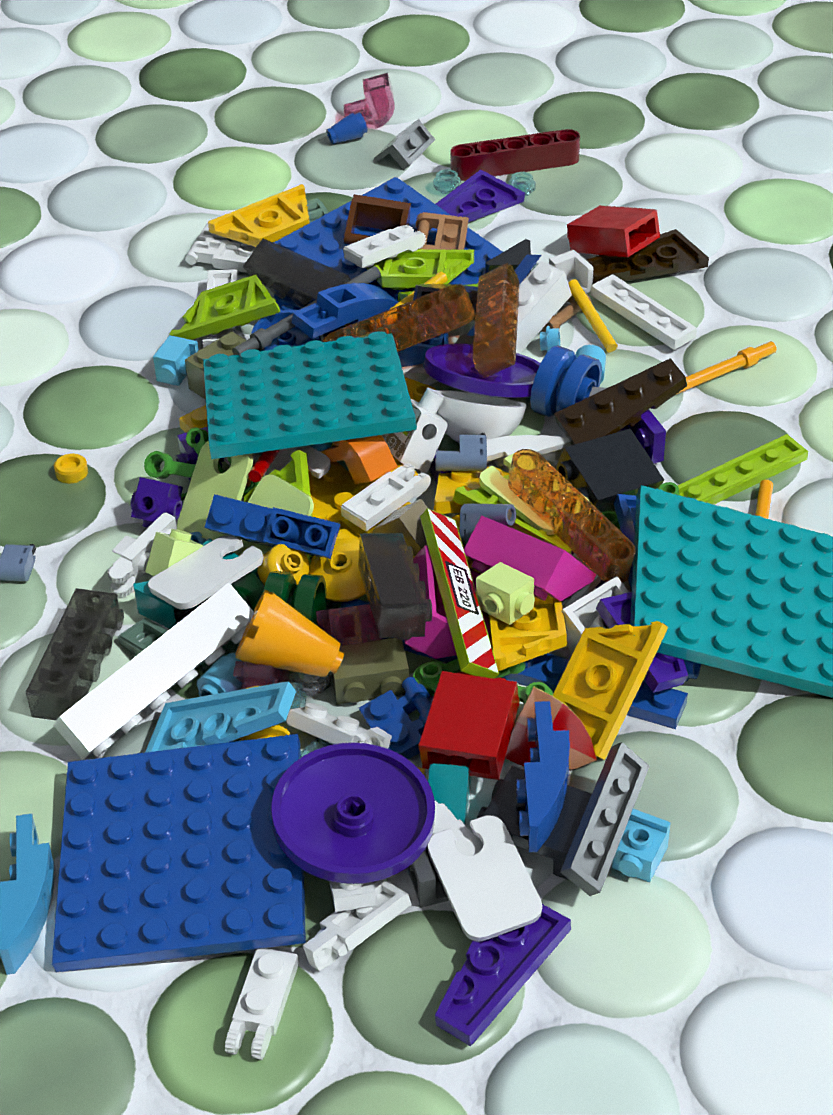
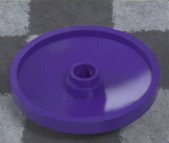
M444 344L434 346L426 351L423 367L425 372L437 381L465 392L488 397L518 398L531 396L533 382L540 362L525 355L496 347L475 344Z
M366 743L333 744L304 755L283 773L272 797V827L282 851L302 870L331 882L346 884L369 883L386 879L403 871L420 857L433 834L435 800L429 782L423 773L402 755L387 748Z

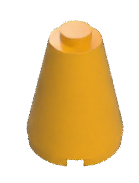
M264 590L254 609L255 613L250 623L248 622L241 638L235 658L243 662L319 677H326L329 671L335 674L344 657V653L339 651L341 643L276 594Z

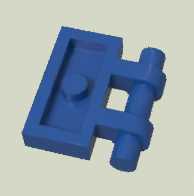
M408 677L402 682V687L406 692L405 696L397 699L393 691L389 690L359 707L362 717L369 728L378 727L390 734L392 739L388 749L402 755L406 759H410L420 753L419 743L431 707L429 701L430 694L422 684L417 683L414 677ZM418 710L420 718L412 722L408 714Z

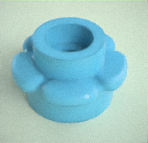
M547 326L546 332H540V348L548 352L553 346H560L559 328Z

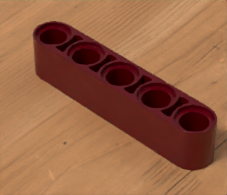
M563 129L455 145L450 150L451 177L458 181H466L479 170H483L495 177L574 165L578 163L580 156V133L572 129Z

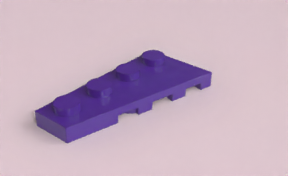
M542 904L541 916L534 923L485 941H472L466 953L467 959L461 971L456 972L435 1014L436 1026L471 1047L571 931V919Z

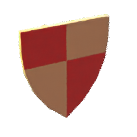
M533 687L514 724L505 758L524 766V762H530V748H536L535 741L528 742L527 718H534V702L550 701L553 731L569 730V770L597 761L591 738L576 714L560 700Z

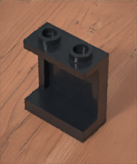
M631 429L565 447L555 466L557 476L589 500V512L585 515L587 519L594 517L600 506L614 502L617 494L635 496L641 485L659 489L660 485L664 482V478Z
M511 766L504 780L501 778L497 780L492 792V801L488 807L483 806L480 809L477 818L490 815L501 819L514 845L529 850L528 836H520L519 811H525V804H517L516 779H524V770ZM567 785L564 805L556 825L538 852H535L554 859L553 875L567 880L568 878L560 871L592 793Z

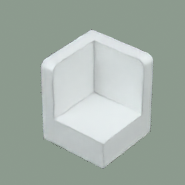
M575 250L549 258V265L564 271L568 282L576 279L585 293L591 292L593 266Z

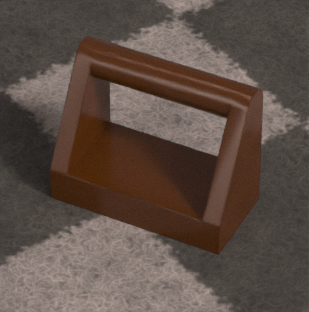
M354 194L348 215L344 244L350 245L370 237L368 235L355 234L356 225L382 230L409 225L411 203Z

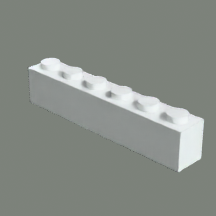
M228 583L63 713L54 723V727L82 760L90 753L98 757L114 744V741L110 738L120 729L126 734L143 720L139 715L149 706L155 711L171 697L167 691L174 685L178 684L182 689L198 675L195 668L204 661L208 666L213 664L226 653L222 647L230 640L235 644L239 643L248 622L250 623L253 610L232 585Z

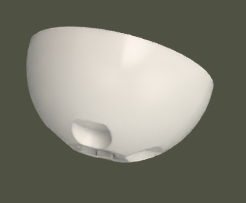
M435 390L445 397L436 412L447 422L445 434L458 443L459 434L480 435L485 433L487 439L509 436L520 424L526 409V404L508 398L488 397L456 390Z

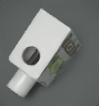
M427 388L420 402L411 399L417 430L382 435L392 455L403 464L409 463L415 469L427 473L447 429V422L436 413L445 398L439 392Z

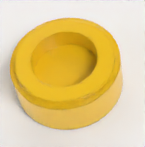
M74 453L65 454L54 463L56 478L62 483H77L88 475L87 461L82 455Z

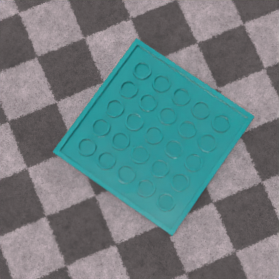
M378 331L370 333L365 337L343 336L336 341L322 342L314 340L301 346L279 345L273 348V350H246L241 353V356L238 354L230 356L216 354L209 359H203L211 459L417 430L415 413L392 333Z
M641 485L636 495L630 625L633 627L651 625V622L659 621L668 627L657 653L833 698V536Z

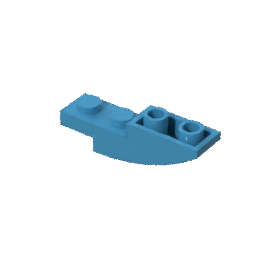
M33 814L16 816V832L9 835L11 855L16 857V864L9 866L10 881L0 882V959L2 958L6 975L15 974L29 956L45 925L53 897L55 865L49 843L39 844Z

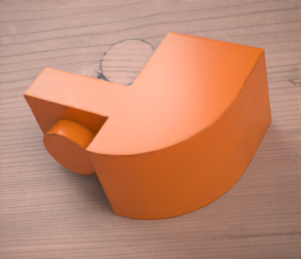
M382 435L335 441L333 446L324 450L330 462L345 461L355 484L372 482L398 467Z

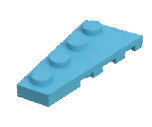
M287 681L165 703L145 752L227 743L285 722L296 690Z

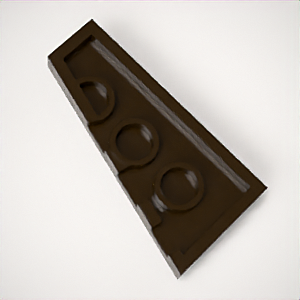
M674 229L660 234V238L629 257L598 255L586 259V261L593 266V284L612 274L623 281H630L706 268L709 264V257L682 233Z
M669 358L554 413L556 423L565 436L569 438L572 445L617 433L626 425L634 426L642 420L641 415L649 408L657 409L687 387L686 377L673 360Z

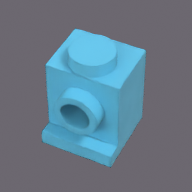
M169 335L153 356L156 380L179 386L187 376L185 359L199 351L198 342Z
M633 809L614 856L612 868L621 871L626 876L636 877L650 883L668 848L671 822Z

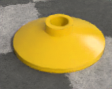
M342 538L336 540L331 559L313 557L309 567V574L323 575L326 581L327 600L348 602L363 596L373 587L379 574V561L375 551L367 543L354 538ZM341 562H346L343 566H337Z

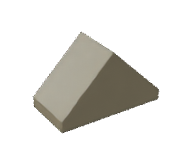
M419 499L395 510L373 529V535L416 556L425 545L428 546L420 518L428 507L422 499Z

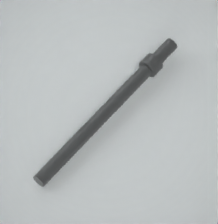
M374 266L345 284H369L378 279L381 273ZM315 300L314 302L308 304L307 306H310V305L316 303L317 300ZM293 314L267 329L261 328L250 335V339L232 349L233 354L241 356V353L246 350L256 349L261 351L268 347L273 339L296 327L292 324Z

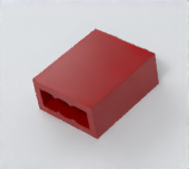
M599 205L567 224L570 251L575 250L577 253L629 257L660 238L657 209Z
M442 671L419 743L422 768L429 769L430 764L433 763L466 766L469 768V776L499 780L519 709L517 682L508 681L504 678L474 676L464 672Z

